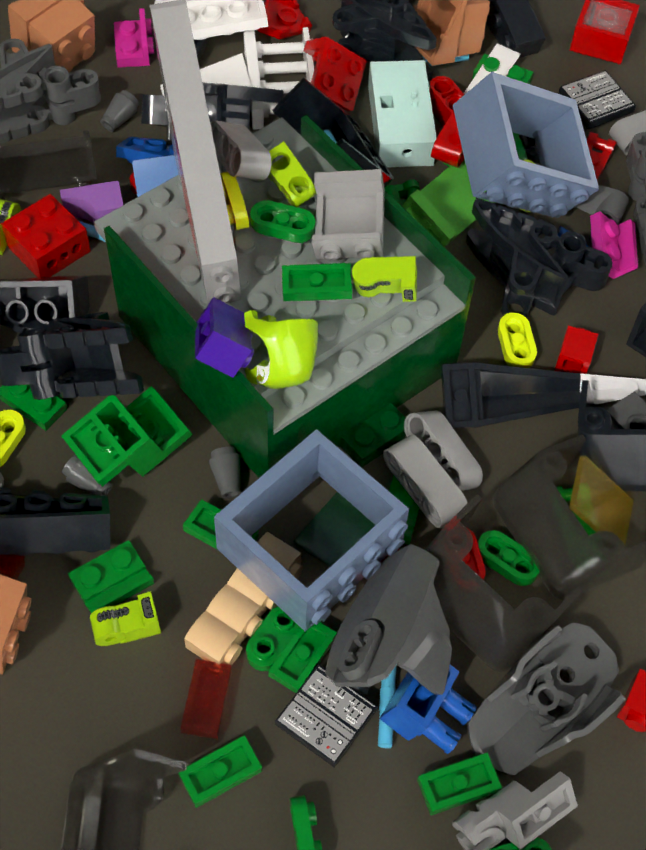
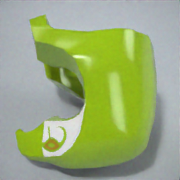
M250 310L245 312V327L263 339L270 358L269 362L264 360L252 370L246 368L247 380L252 384L261 385L269 389L287 388L307 382L312 375L318 343V322L314 319L276 321V317L272 315L258 319L257 311Z

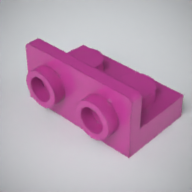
M144 8L139 9L140 20L114 22L117 68L150 65L149 54H154L153 37H147V35H152L151 18L145 19Z
M601 211L590 215L592 248L608 254L613 262L609 277L614 279L637 269L638 256L635 223L629 219L617 225L613 219H609Z

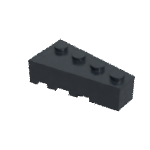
M488 0L490 2V12L487 16L486 24L499 44L520 53L519 58L539 53L546 37L529 1Z
M0 488V555L14 554L26 556L31 553L62 554L70 551L98 552L100 550H110V508L108 496L63 493L60 498H52L45 491L32 490L26 496L12 494L11 488Z

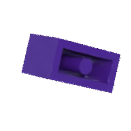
M213 297L196 322L195 359L233 378L240 367L245 368L252 359L254 353L251 342L253 332L245 327L244 313Z

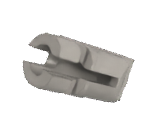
M560 771L533 792H530L520 783L512 781L490 798L477 803L478 812L468 810L452 822L453 827L457 831H461L456 835L459 843L465 850H490L507 838L521 850L578 806L571 779Z

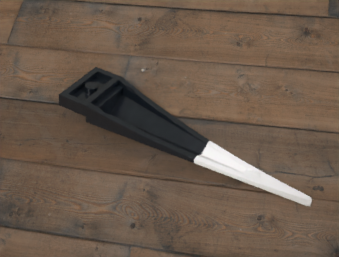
M475 362L441 365L444 416L453 429L478 428L579 408L582 380H589L595 405L622 400L634 391L639 396L646 395V379L559 372Z

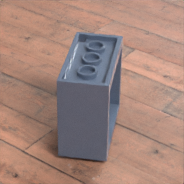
M491 72L453 104L473 197L558 218L561 215H566L570 209L579 203L585 202L589 196L599 190L575 99ZM513 133L535 140L541 166L519 160Z
M316 429L214 516L216 546L230 562L306 632L314 624L318 625L321 621L324 622L329 617L331 608L339 600L342 603L348 600L356 590L355 585L364 577L369 579L380 568V562L387 555L392 556L405 543L403 539L404 533L408 528L406 523L409 508ZM320 476L373 522L375 526L306 588L251 536Z

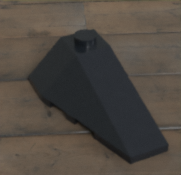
M87 276L0 279V325L12 328L15 332L21 333L37 328H46L48 331L51 330L49 319L72 318L88 314L90 303Z

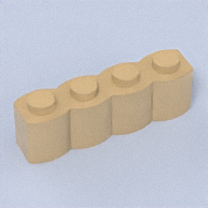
M266 532L257 543L297 579L303 569V566L300 565L301 553L269 532ZM237 568L227 584L217 593L206 611L195 621L184 638L185 647L218 670H221L226 664L232 665L242 651L241 642L247 636H253L263 622L261 616L268 608L272 610L277 605Z

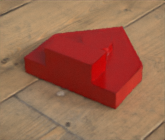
M265 0L264 6L268 27H263L256 31L276 39L303 34V28L308 27L309 32L311 31L312 23L300 11V5L297 0Z

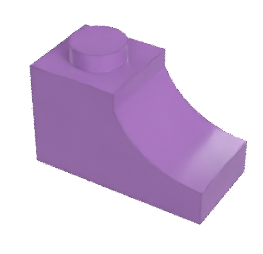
M119 181L60 190L62 205L75 218L86 219L93 224L94 221L123 206Z

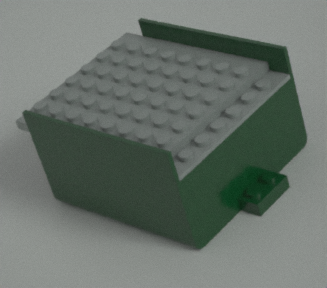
M307 115L301 118V135L282 117L253 133L268 151L284 141L313 184L315 173L363 170ZM283 155L275 157L272 164L282 158ZM218 161L220 173L226 172L227 170ZM179 175L94 221L95 230L106 241L119 317L125 324L130 325L131 331L229 445L236 448L237 454L241 455L242 460L258 478L316 429L338 448L341 446L352 460L363 468L383 454L385 449L407 437L404 432V421L406 418L397 408L441 379L442 364L458 362L476 277L386 191L384 192L383 256L378 257L416 256V302H403L402 293H379L374 297H363L355 290L352 269L360 258H339L333 261L316 259L312 238L307 242L294 243L256 232L250 223V210L254 204L263 200H270L292 205L288 202L283 192H280L274 182H271L268 177L266 180L236 177L246 206L249 228L235 230L233 224L230 225L237 256L242 300L232 301L228 305L243 313L255 310L257 311L258 319L272 315L276 317V321L314 319L318 322L317 351L310 379L300 385L278 389H269L261 385L252 384L246 378V368L252 370L264 360L270 361L263 339L254 332L251 339L252 348L254 349L252 359L245 368L240 367L233 378L195 359L196 322L209 303H207ZM317 195L298 207L310 211L314 215L315 220ZM350 263L352 299L283 302L282 265Z

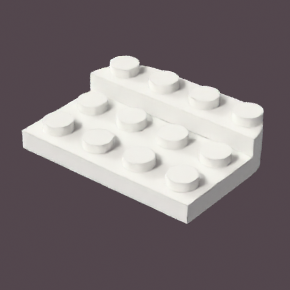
M155 0V4L176 0ZM186 0L194 40H203L207 37L231 35L235 32L268 27L263 0Z

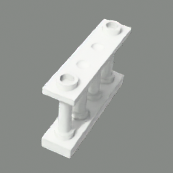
M308 27L303 28L302 42L261 44V41L255 40L254 30L244 31L245 63L252 87L284 90V93H289L299 83V81L266 83L265 80H260L261 77H264V74L306 72V78L311 83L314 73L312 56L303 51L305 42L312 40L309 37ZM303 53L304 61L263 63V60L258 61V58H262V55ZM251 102L253 130L264 127V117L274 114L272 110L278 103Z

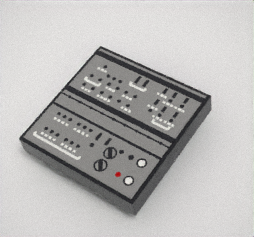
M606 70L560 86L559 89L560 95L576 100L581 121L588 130L631 114L636 107Z
M318 664L277 717L275 725L335 768L377 711L378 706L352 687H337L326 676V669Z

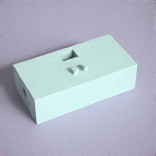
M425 60L370 62L368 90L377 153L386 167L434 166L435 159L431 158V151L437 137Z

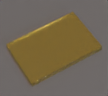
M581 456L579 458L569 509L618 552H622L625 550L633 500L587 456Z

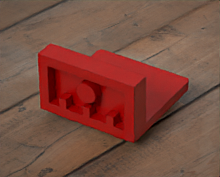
M327 36L306 41L303 51L312 56V59L316 62L311 83L338 106L346 111H353L367 60Z

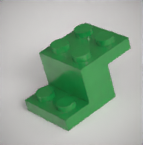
M151 386L128 406L116 395L106 397L62 434L61 437L97 483L103 487L128 465L142 477L145 476L193 434L153 386Z

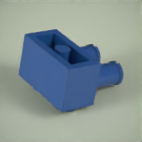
M450 665L445 690L442 695H434L407 672L379 719L409 741L417 735L421 736L423 734L444 750L446 754H449L457 745L461 734L455 732L438 719L436 712L441 707L462 725H465L474 714L471 711L475 712L477 706L452 689V684L459 671Z

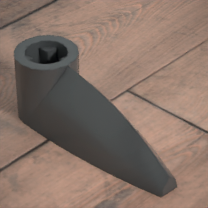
M598 185V191L589 196L585 202L575 206L591 215L601 211L618 225L629 203V198L620 190Z

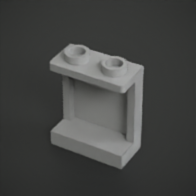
M382 170L315 173L314 185L317 193L315 235L312 236V245L316 259L333 261L339 258L357 257L363 259L383 256L385 188Z

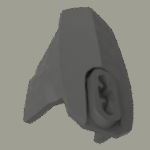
M410 544L381 562L380 568L368 579L345 616L330 650L325 674L337 687H352L360 694H367L369 687L386 679L395 666L398 665L408 671L434 695H442L444 693L452 645L449 639L450 630L433 584L439 561L431 553Z
M573 622L563 628L556 625L527 648L519 661L490 692L468 721V735L474 755L478 756L488 752L496 771L516 775L538 758L569 743L574 738L588 735L626 699L620 691L610 688L619 672L616 654L590 626ZM584 647L592 649V659L585 655ZM570 669L571 673L566 683L561 680L559 673L560 670Z

